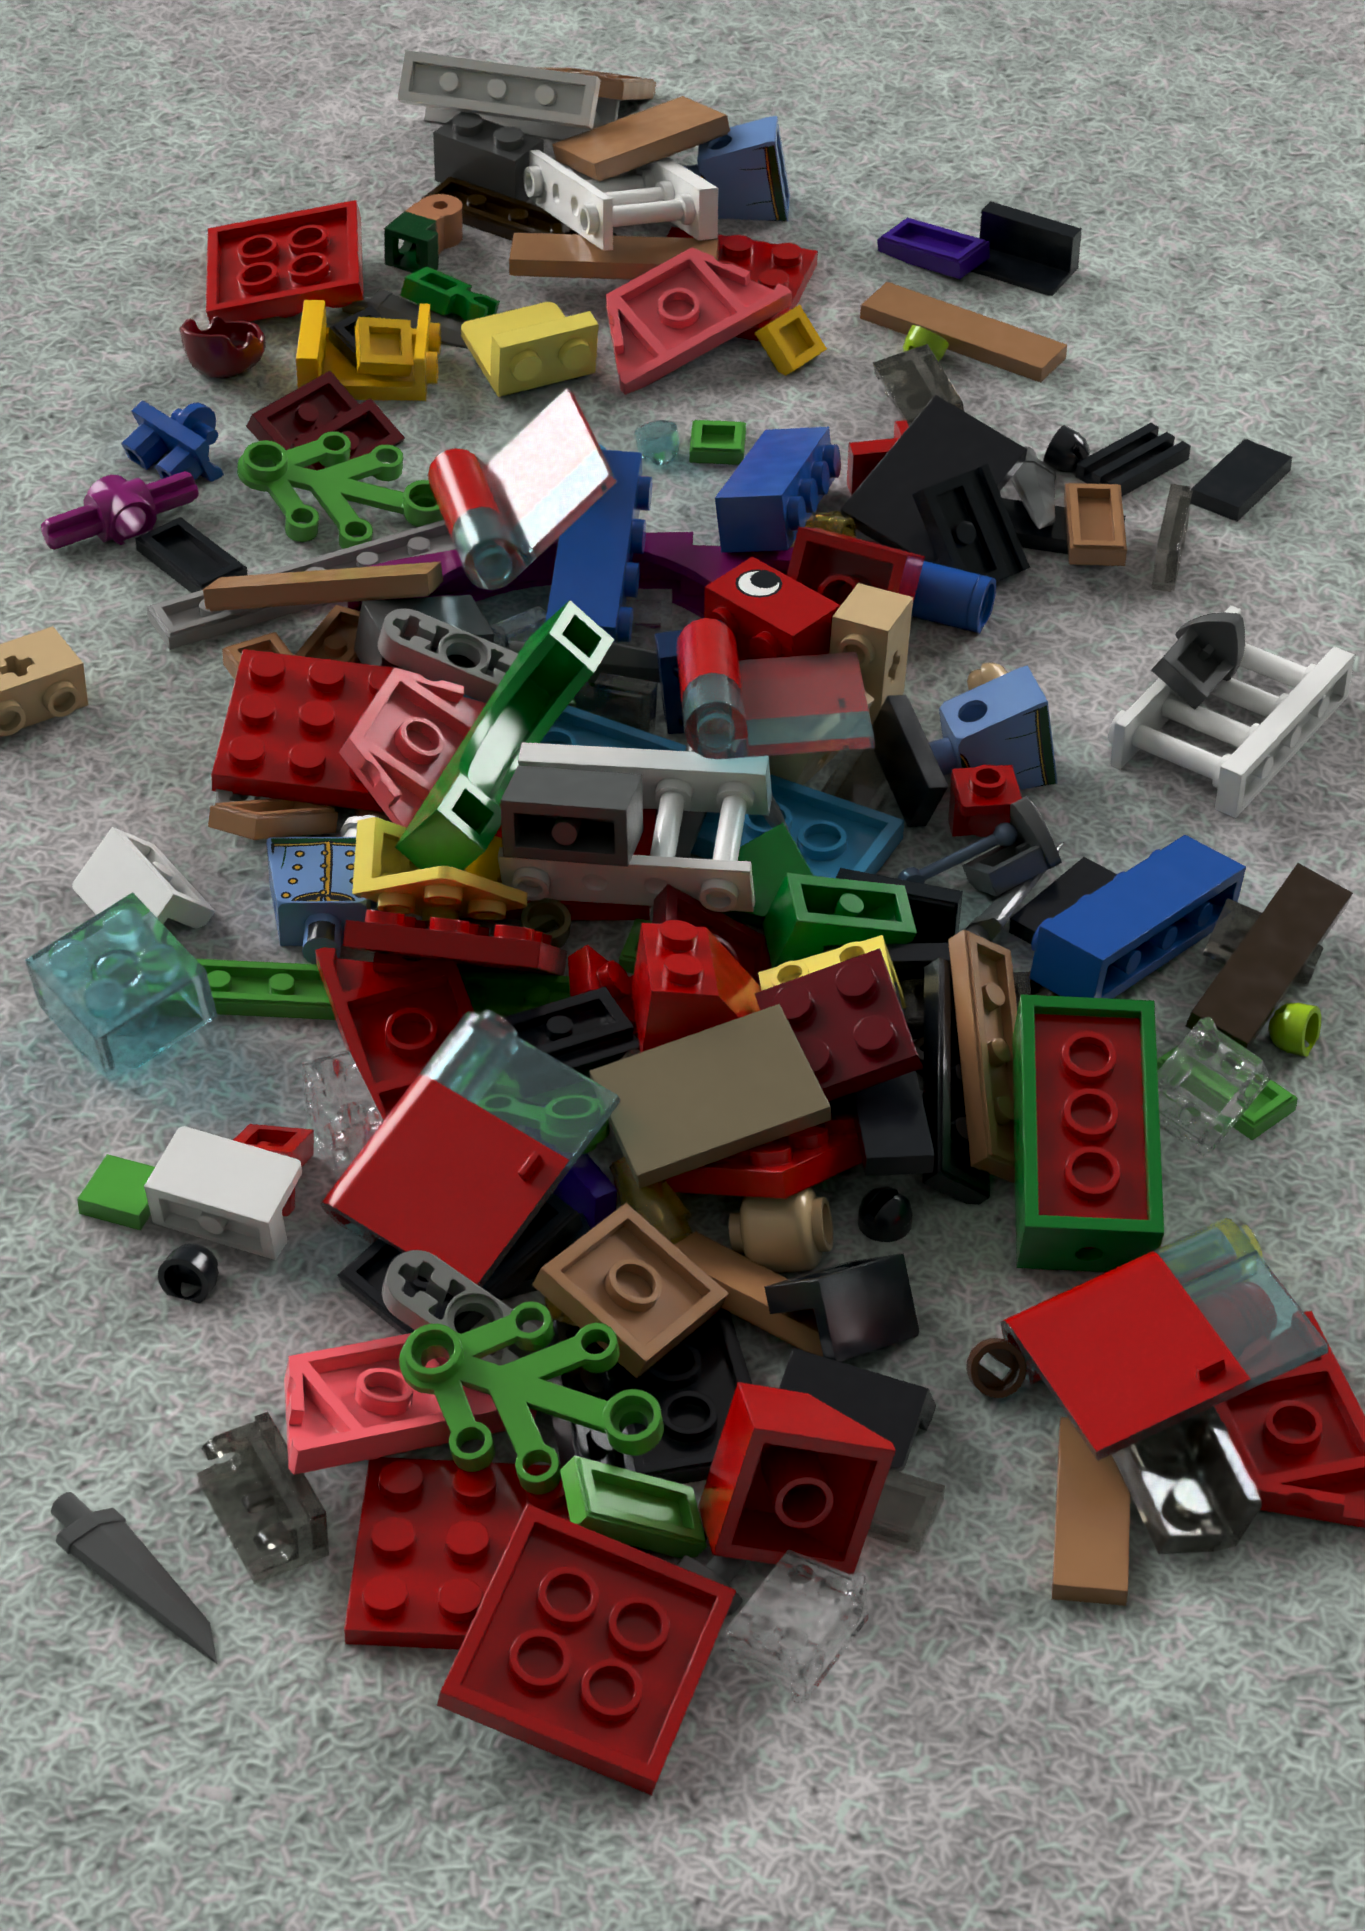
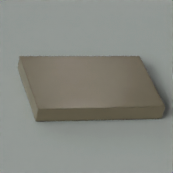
M780 1004L590 1070L591 1084L639 1189L831 1120V1106Z

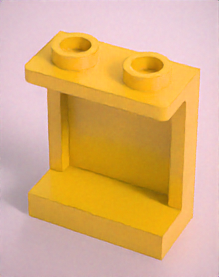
M304 300L296 353L297 386L299 388L322 374L331 371L355 400H368L371 398L372 400L426 401L428 384H438L441 323H431L430 304H419L417 328H411L413 368L410 377L357 374V369L329 341L325 300Z

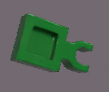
M428 266L406 276L400 294L401 297L415 302L417 305L430 304L431 311L446 316L452 312L461 316L465 321L497 314L500 301L489 296L471 292L472 285Z

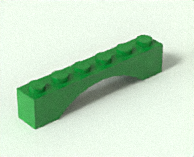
M571 600L528 638L396 844L395 848L417 868L449 866L464 870L486 851L502 825L501 798L519 765L518 759L522 742H541L568 704L594 674L612 645L614 639Z

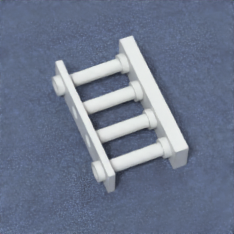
M405 50L397 98L403 104L425 106L424 121L447 123L460 112H469L480 115L482 119L506 127L519 128L523 133L532 136L560 140L616 121L620 100L598 97L601 80L597 76Z
M529 150V167H526L524 171V187L530 200L603 251L613 250V227L670 221L697 240L718 239V187L669 157L599 182L572 168L564 167L540 150Z
M1230 606L1225 613L1240 614L1241 609ZM1245 643L1244 655L1240 666L1294 687L1289 694L1283 693L1278 697L1234 678H1231L1229 681L1222 679L1210 693L1211 695L1267 717L1261 724L1255 723L1251 727L1201 706L1194 710L1166 683L1158 678L1127 711L1121 710L1113 719L1108 732V742L1112 744L1110 765L1121 769L1140 749L1212 779L1213 786L1217 788L1215 809L1237 818L1346 700L1349 695L1355 654L1334 646L1317 665L1312 663L1305 667ZM1171 719L1236 746L1238 749L1232 755L1227 753L1220 757L1158 730Z
M522 742L518 759L520 766L642 775L643 808L658 809L650 856L633 855L628 867L503 857V847H499L498 863L502 884L527 892V900L531 901L549 898L563 901L653 906L656 896L667 884H670L699 900L709 910L716 912H754L755 897L752 864L748 861H738L745 814L769 816L772 800L769 756ZM683 811L720 813L712 859L675 857Z

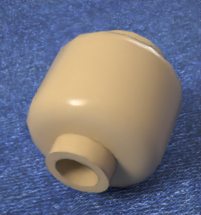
M811 1187L785 1199L744 1196L740 1212L731 1213L729 1217V1236L732 1250L739 1254L744 1253L746 1258L777 1274L813 1270L821 1261L823 1252L831 1251L833 1246V1222L827 1198L817 1197Z

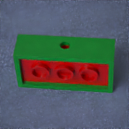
M1021 994L1012 1037L1016 1268L1108 1272L1153 1251L1159 1254L1164 1236L1155 1001Z

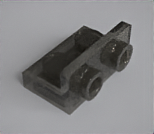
M1211 1399L1182 1411L1177 1419H1165L1108 1446L1158 1554L1214 1552L1235 1547L1261 1509L1262 1503L1256 1485L1249 1477L1229 1437L1228 1429L1221 1421Z

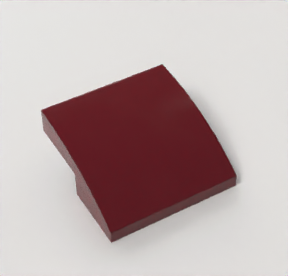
M331 371L322 374L253 413L246 425L259 441L278 443L285 450L316 441L322 434L327 432L343 433L351 442L350 460L371 453L379 445L396 446L405 439L371 398L359 404ZM316 462L304 468L318 471L327 467L323 466L320 462Z

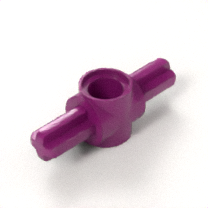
M186 471L149 484H145L140 478L127 481L119 475H107L98 479L89 488L84 497V506L47 518L41 524V532L47 546L53 550L96 535L103 543L114 540L117 544L123 545L126 544L124 540L151 531L156 524L157 514L193 502L199 496L198 487L192 474Z

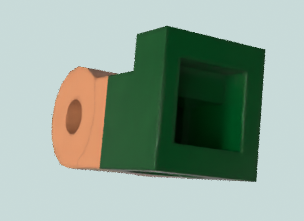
M430 195L421 199L418 203H414L384 228L385 265L411 273L426 266L438 270L439 254L444 249L458 245L463 239L462 202L451 195ZM399 239L404 240L400 249L398 246Z

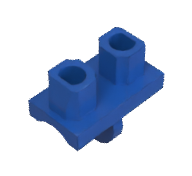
M142 400L131 410L139 426L121 443L131 461L147 470L165 453L167 455L155 466L161 479L184 471L191 473L194 480L202 476L208 481L213 482L224 476L222 469L209 460V445L214 444L219 435L217 430H215L216 417L211 408L196 402L189 404L183 410L180 408L174 410L171 417Z

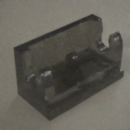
M928 344L873 362L875 375L885 387L884 393L887 397H891L903 420L907 421L908 426L912 424L935 395L964 411L963 401Z
M268 1411L254 1416V1422L221 1433L207 1441L201 1449L208 1460L218 1459L230 1452H235V1454L228 1461L214 1464L197 1473L198 1483L254 1584L329 1556L326 1511L304 1473L293 1475L288 1469L287 1444Z

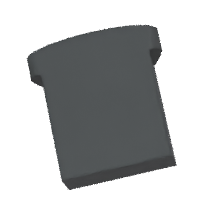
M1210 613L1196 617L1183 624L1176 632L1178 640L1151 669L1154 674L1194 710L1209 696L1222 679L1229 681L1240 666L1245 649V627L1243 617L1240 614Z
M1027 796L1012 803L1010 807V823L1017 829L1016 841L1011 846H998L962 865L968 882L975 889L998 896L1062 863L1043 818Z

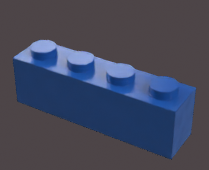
M829 427L768 429L762 433L715 497L721 553L779 551L790 548L796 539L798 527H805L812 513L816 512L823 496L828 494L829 487L835 478H838L840 475V450L837 444L831 445Z
M602 450V453L591 462L593 468L590 471L584 469L567 487L546 621L571 600L614 639L613 642H630L633 626V607L625 606L627 597L637 598L640 565L639 563H632L633 553H644L646 520L639 519L640 510L650 511L652 477L642 476V452Z
M1183 835L1163 849L1155 850L1147 859L1128 871L1118 873L1112 881L1090 895H1083L1074 905L1053 918L1045 919L1037 928L1032 939L1031 948L1034 951L1029 979L1060 996L1115 998L1214 932L1235 914L1246 866L1187 835Z

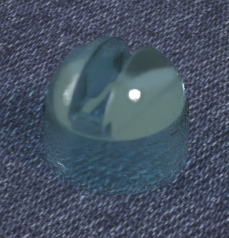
M652 421L641 425L634 432L637 450L642 452V459L646 462L652 460L654 464L663 466L672 462L679 453L680 439L677 425L672 421Z

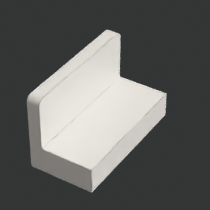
M114 827L109 830L72 884L73 890L128 952L134 954L145 951L167 918L197 929L206 925L216 912L154 844Z
M182 1126L177 1129L144 1188L154 1224L276 1260L288 1242L282 1209L303 1171L301 1162L298 1159Z

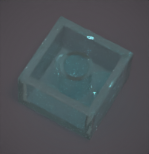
M133 892L25 959L40 1008L109 1082L139 1068L217 1017L206 970Z

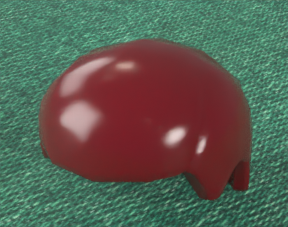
M215 316L210 326L206 330L201 331L197 327L196 322L189 318L179 328L184 352L192 367L199 373L213 378L224 379L234 377L251 369L261 360L266 347L265 335L257 324L251 322H225L219 316Z

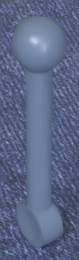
M1000 823L995 827L993 834L920 870L915 867L906 868L901 871L897 879L924 884L925 880L997 845L1011 846L1017 839V829L1011 823Z

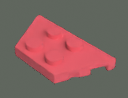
M693 247L606 294V308L621 392L626 395L650 385L791 306L792 292L788 287L779 283L774 290L750 280V271L733 264L720 263L714 256Z
M395 667L339 753L392 823L407 828L487 703L463 697L464 686L443 680L431 681L424 678L421 674Z
M411 1333L289 1356L284 1384L288 1469L293 1475L363 1460H374L387 1455L426 1447H437L449 1443L451 1432L435 1395L420 1393L406 1383L402 1376L399 1356L403 1345ZM440 1357L434 1358L425 1367H439L448 1360ZM463 1386L475 1421L485 1424L490 1429L491 1434L506 1431L491 1395ZM529 1408L535 1421L537 1411Z

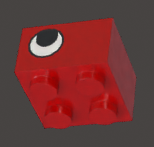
M753 556L705 586L704 618L721 620L733 632L740 671L821 666L829 663L832 617L840 607L838 603Z

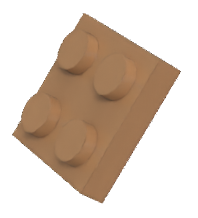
M627 1203L623 1204L544 1265L532 1284L578 1327L582 1328L590 1323H603L610 1326L617 1336L620 1351L618 1362L635 1378H638L717 1313L729 1295L724 1288ZM596 1342L604 1350H606L609 1346L605 1342Z

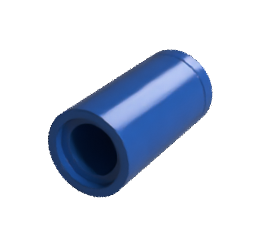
M924 561L913 601L912 617L980 634L992 613L996 595V580L992 577Z

